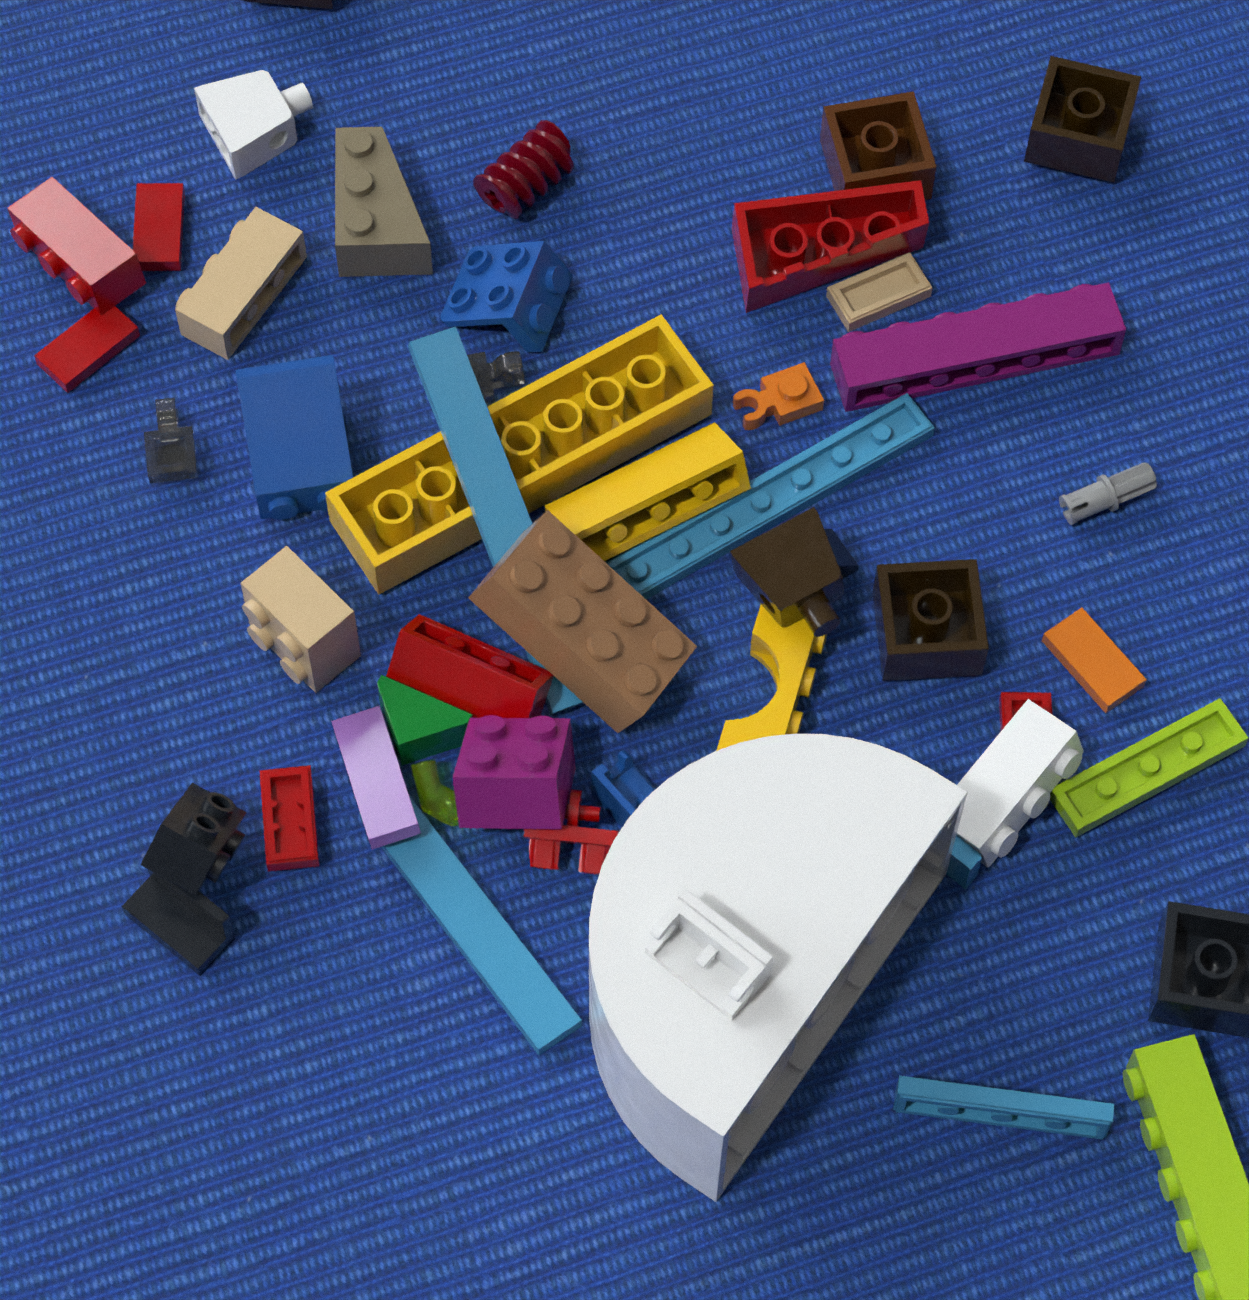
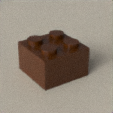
M914 91L823 106L820 142L834 191L921 180L925 200L932 199L937 167Z

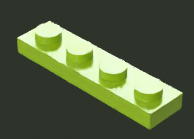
M1219 698L1056 785L1050 792V801L1076 838L1245 747L1249 738L1224 702Z

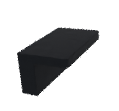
M148 870L150 877L122 905L123 912L201 976L236 939L230 917L201 892L194 895Z

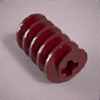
M541 120L536 125V129L529 130L523 136V140L516 141L511 146L510 152H503L498 157L497 163L489 164L484 170V174L477 175L473 179V186L489 207L500 213H505L513 219H518L522 215L520 204L524 207H532L535 203L533 193L543 197L548 192L546 182L551 185H557L561 181L559 171L564 174H570L574 170V163L570 157L571 146L569 141L554 123L548 120Z

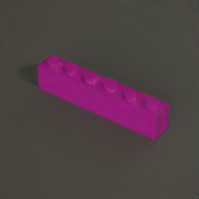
M1109 282L1098 285L1081 284L1069 291L1049 295L1037 293L1024 300L1006 304L989 303L977 310L958 314L945 312L935 316L933 319L914 323L897 322L888 328L871 332L853 331L843 335L841 338L833 339L830 366L844 410L849 412L887 404L906 393L911 398L1116 356L1120 354L1126 327Z

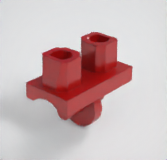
M571 789L570 800L564 819H567V825H563L562 829H524V838L529 840L530 867L558 870L561 843L581 845L578 872L599 875L602 864L614 839L618 835V831L579 827L580 820L599 822L601 807L581 805L582 790Z

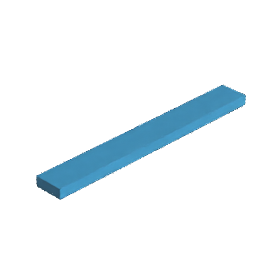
M455 326L411 341L408 344V349L488 556L494 567L524 530L532 524V521ZM526 651L530 663L546 669ZM555 676L553 677L545 701L550 716L584 703Z
M906 393L749 481L751 489L630 548L606 563L639 594L648 599L724 556L731 550L752 540L933 437L935 428L909 394Z

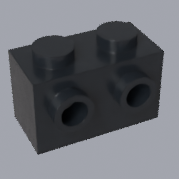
M192 782L161 823L140 865L196 895L207 879L214 883L217 882L228 861H231L246 835L239 831L238 828L247 812L236 807L233 801L225 795L209 792Z

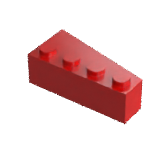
M921 180L734 203L732 234L746 313L923 248L929 226V218Z

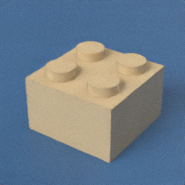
M285 546L241 582L245 601L242 609L248 617L250 624L247 628L248 634L263 651L271 648L282 659L280 664L283 670L295 683L300 684L304 681L317 693L361 656L354 611L288 546Z

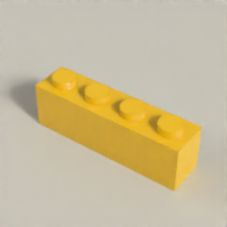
M714 422L544 507L545 511L549 510L603 561H606L751 489L743 451Z

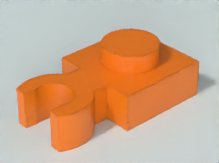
M805 362L762 377L760 381L761 391L744 389L733 396V407L735 410L746 406L756 410L743 416V427L745 430L759 428L765 422L766 417L772 415L775 416L780 426L822 411L824 406V399Z

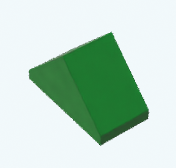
M380 676L377 682L379 702L401 765L462 746L469 718H473L472 714L388 677Z

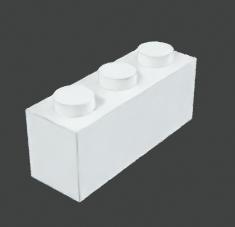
M1028 699L957 784V786L967 791L957 836L981 854V863L989 868L997 857L1002 858L1007 855L1017 841L1018 831L1030 817L1036 818L1046 808L1050 800V792L1062 778L1068 779L1075 773L1081 763L1082 753L1084 752L1077 731Z

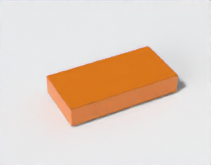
M1082 607L1043 634L1042 642L1105 713L1144 687L1147 679Z

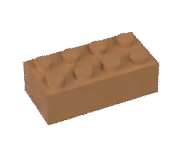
M549 510L524 530L468 597L617 733L644 716L697 647Z

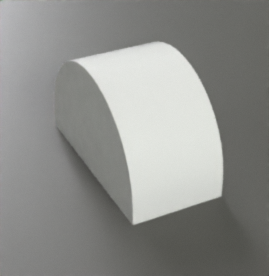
M795 733L744 741L715 751L687 765L668 778L646 797L632 813L609 849L593 893L589 918V1022L592 1047L598 1071L609 1098L621 1119L636 1139L661 1164L717 1202L945 877L967 791L908 756L883 746L849 737ZM685 888L773 956L771 976L732 1021L645 953V947L653 938L649 934L650 931L678 899V896Z

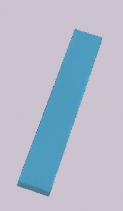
M410 797L421 834L382 846L381 848L536 1053L541 1055L580 1028L582 1020Z

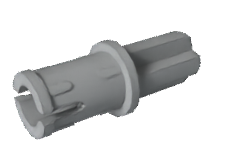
M1145 462L1110 477L1102 474L1097 477V482L1067 495L1059 496V504L1062 508L1067 506L1068 510L1063 511V515L1067 522L1073 525L1077 521L1105 509H1109L1112 512L1118 510L1120 503L1155 489L1157 486L1156 475L1151 466Z

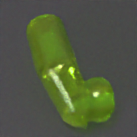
M431 759L412 764L411 769L422 810L444 824L450 826L459 825L454 790L441 784L436 760Z

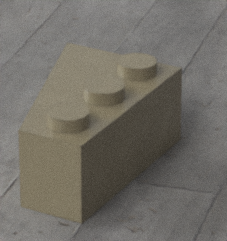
M383 127L336 128L335 250L339 277L433 274L430 241Z

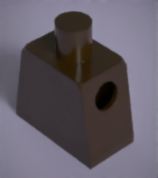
M815 507L730 551L733 571L781 627H788L804 618L814 636L820 637L830 633L840 624L841 620L831 603L839 600L844 595L843 578Z

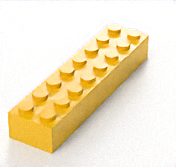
M661 314L487 406L527 511L531 513L712 415L714 385ZM441 431L325 492L329 521L378 595L482 539Z

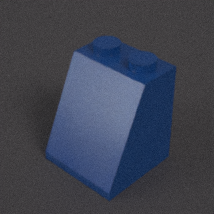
M333 355L235 370L260 519L273 518L283 520L292 518L297 513L316 510L328 512L325 492L353 478Z

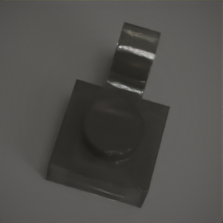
M485 351L467 355L485 403L495 402L493 389L517 387L525 384L520 352L504 353L491 363H487Z
M175 397L155 399L158 430L144 432L147 473L150 484L199 478L193 427H180Z

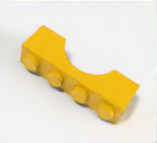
M760 605L752 631L750 655L767 668L774 679L777 691L771 701L759 712L741 719L725 720L716 751L740 742L762 737L799 734L804 712L796 711L800 696L807 698L810 696L816 668L809 667L813 652L822 654L827 634L815 637L804 618L788 627H781L767 610Z

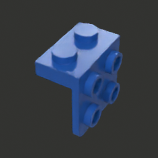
M545 241L475 246L468 251L442 311L441 320L447 327L503 324L526 352H542L573 274Z

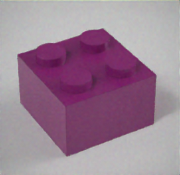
M495 715L469 718L453 774L459 828L562 829L576 770L571 718H552L549 716L502 718Z

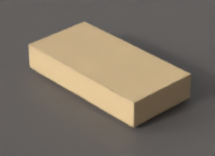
M909 252L827 287L826 297L847 331L850 332L931 297L933 288Z

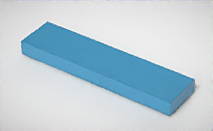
M899 1075L894 1095L893 1110H896L898 1113L1103 1140V1138H1106L1113 1123L1114 1104Z

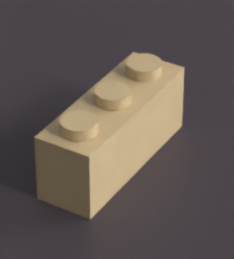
M258 207L253 209L245 221L240 220L231 231L228 243L219 254H213L208 259L202 276L192 289L187 288L182 292L176 303L175 311L181 335L229 360L307 258L303 231Z

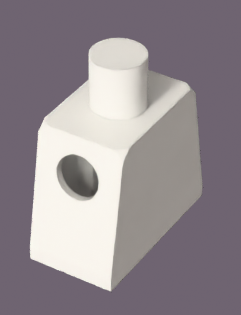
M264 70L194 88L199 116L235 180L294 146L297 142V135L293 116L313 109L310 94L303 83L279 91L269 72Z

